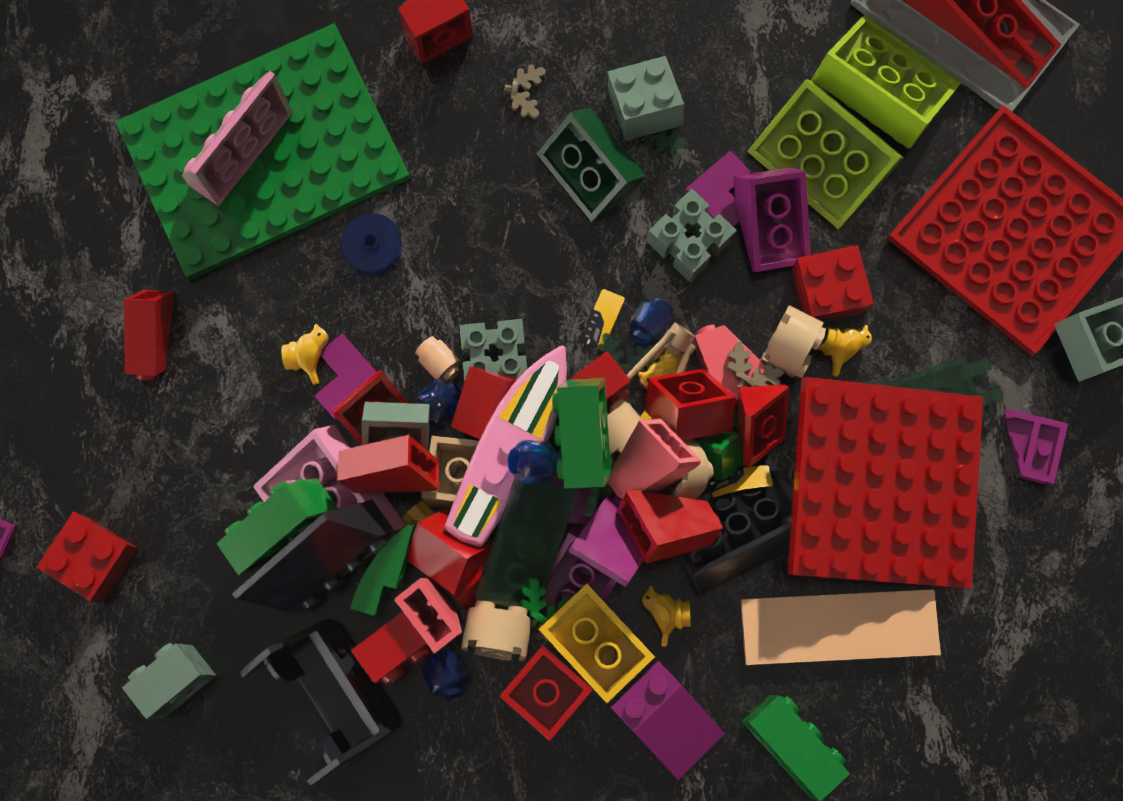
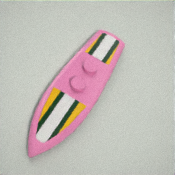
M559 346L530 366L511 386L488 422L465 472L445 523V529L461 542L478 547L484 545L542 455L559 416V413L553 412L552 395L557 393V387L566 381L567 362L564 346Z

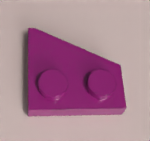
M1006 409L1004 419L1019 477L1053 486L1068 423Z

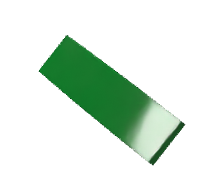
M410 521L378 552L357 587L350 609L373 616L382 609L387 588L396 589L403 581L408 563L405 558L419 521Z

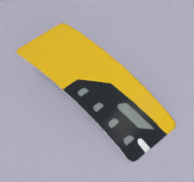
M603 289L589 318L581 341L599 349H604L625 298Z
M769 466L737 469L725 481L714 477L710 479L713 497L739 490L770 487L773 485Z

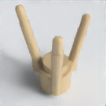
M675 322L664 337L627 374L628 378L631 380L644 366L650 367L666 349L677 356L681 351L684 352L676 373L684 372L690 355L696 349L691 344L695 336Z

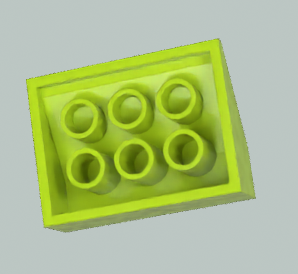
M864 15L826 54L811 79L824 91L834 95L848 108L855 110L872 125L879 127L893 137L896 142L908 149L914 145L962 83L867 15Z
M809 79L802 83L747 151L769 171L784 168L806 171L808 204L838 230L904 159L895 149Z

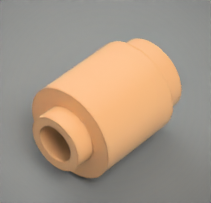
M433 336L426 339L415 352L419 357V363L438 383L443 381L451 382L461 371L459 369L461 360L442 340H436Z

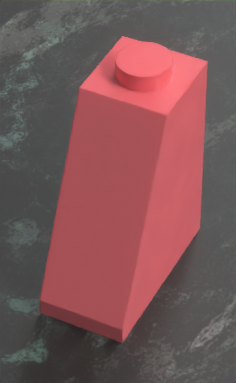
M715 325L705 326L697 331L698 334L695 335L692 342L696 347L695 352L702 369H706L736 397L735 405H738L739 389L737 386L740 382L735 378V373L728 371L726 367L729 362L734 363V361L728 359V352L730 350L734 351V345L741 341L725 325L715 328ZM743 344V346H744V351H750V350ZM750 351L751 355L749 359L744 361V364L747 362L752 364L751 370L745 373V375L752 378L755 368H759L761 374H764L766 365Z
M662 419L640 420L611 470L612 475L607 483L621 499L629 490L657 493L698 467L701 460Z
M420 578L394 599L433 653L438 652L462 633L455 603L443 587L431 578Z

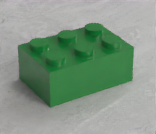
M605 378L566 380L557 387V393L552 395L553 412L559 413L560 424L555 426L556 446H561L562 459L557 461L558 479H564V489L605 487L612 475Z
M300 478L289 484L286 481L281 482L270 490L269 494L271 496L265 502H258L248 509V517L243 521L240 520L233 523L224 531L226 536L216 544L238 576L261 569L322 514L339 509L317 478L309 480Z
M769 695L742 723L810 798L822 801L850 774L844 767L847 761L835 748L830 749L820 741L824 736L811 722L807 723L799 718L797 714L800 712V709L788 696L784 698L783 696L780 697V695Z

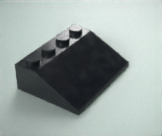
M768 454L751 467L769 466L772 486L739 490L713 497L710 480H708L704 492L696 498V500L708 501L714 513L719 517L723 527L712 546L678 555L699 595L789 551L793 491ZM743 461L738 469L747 468L743 465Z
M373 499L324 513L235 590L232 595L237 600L287 612H293L302 607L307 611L322 600L319 595L325 590L330 592L344 581L341 576L347 571L352 573L363 566L366 562L363 558L368 553L375 554L388 544L386 538L395 530Z

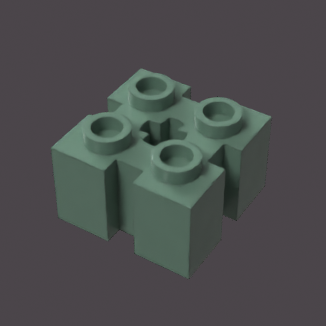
M693 189L675 204L672 219L665 214L649 230L647 243L663 258L669 253L675 258L673 267L690 283L708 266L711 257L710 253L716 258L733 242L737 231L720 214L713 219L708 214L710 205ZM686 233L695 234L696 237L691 236L690 238L686 237Z
M522 319L497 321L498 329L486 330L485 323L459 325L463 356L471 360L463 362L464 381L470 365L514 379H518L527 370L526 355L518 356V353L526 352ZM498 352V354L503 356H498L499 360L493 362L488 355Z

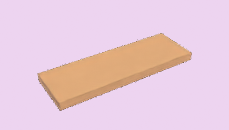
M934 590L740 600L745 665L941 655Z

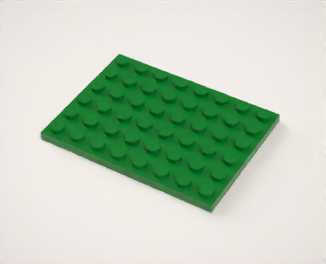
M335 23L115 121L182 270L189 281L411 179ZM271 71L276 75L293 113L222 203L217 206L188 185L182 177L185 166L203 150L206 139L219 130L226 114L232 110L234 111L239 105L244 92L249 87H253L260 78Z

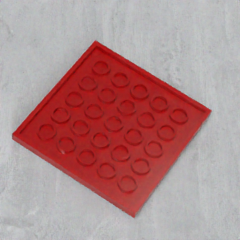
M1003 105L891 232L887 239L1029 355L1033 356L1055 332L1054 324L1066 319L1123 251V198Z
M803 377L801 380L788 574L972 589L983 397Z

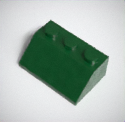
M591 108L570 112L536 153L591 222L597 220L628 197L646 177Z

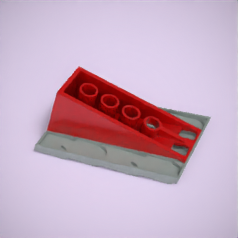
M851 0L850 2L851 5L864 15L873 19L960 80L962 86L970 88L994 108L999 110L1004 105L1012 112L1080 25L1046 0Z

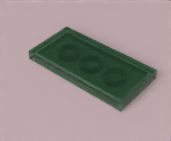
M516 472L504 512L496 529L474 594L476 599L507 607H522L520 604L521 600L526 599L529 601V597L522 593V588H529L530 578H537L539 586L546 588L579 493L578 490L575 488L564 489V485Z

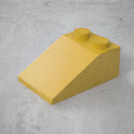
M588 584L582 587L539 628L540 632L606 703L655 658Z

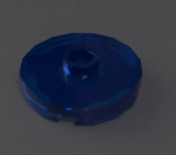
M375 213L363 214L350 221L343 230L341 238L342 253L347 262L357 271L371 275L383 273L390 269V266L400 258L403 248L401 233L395 223L386 216ZM374 238L376 243L373 246H367L366 242L368 239Z

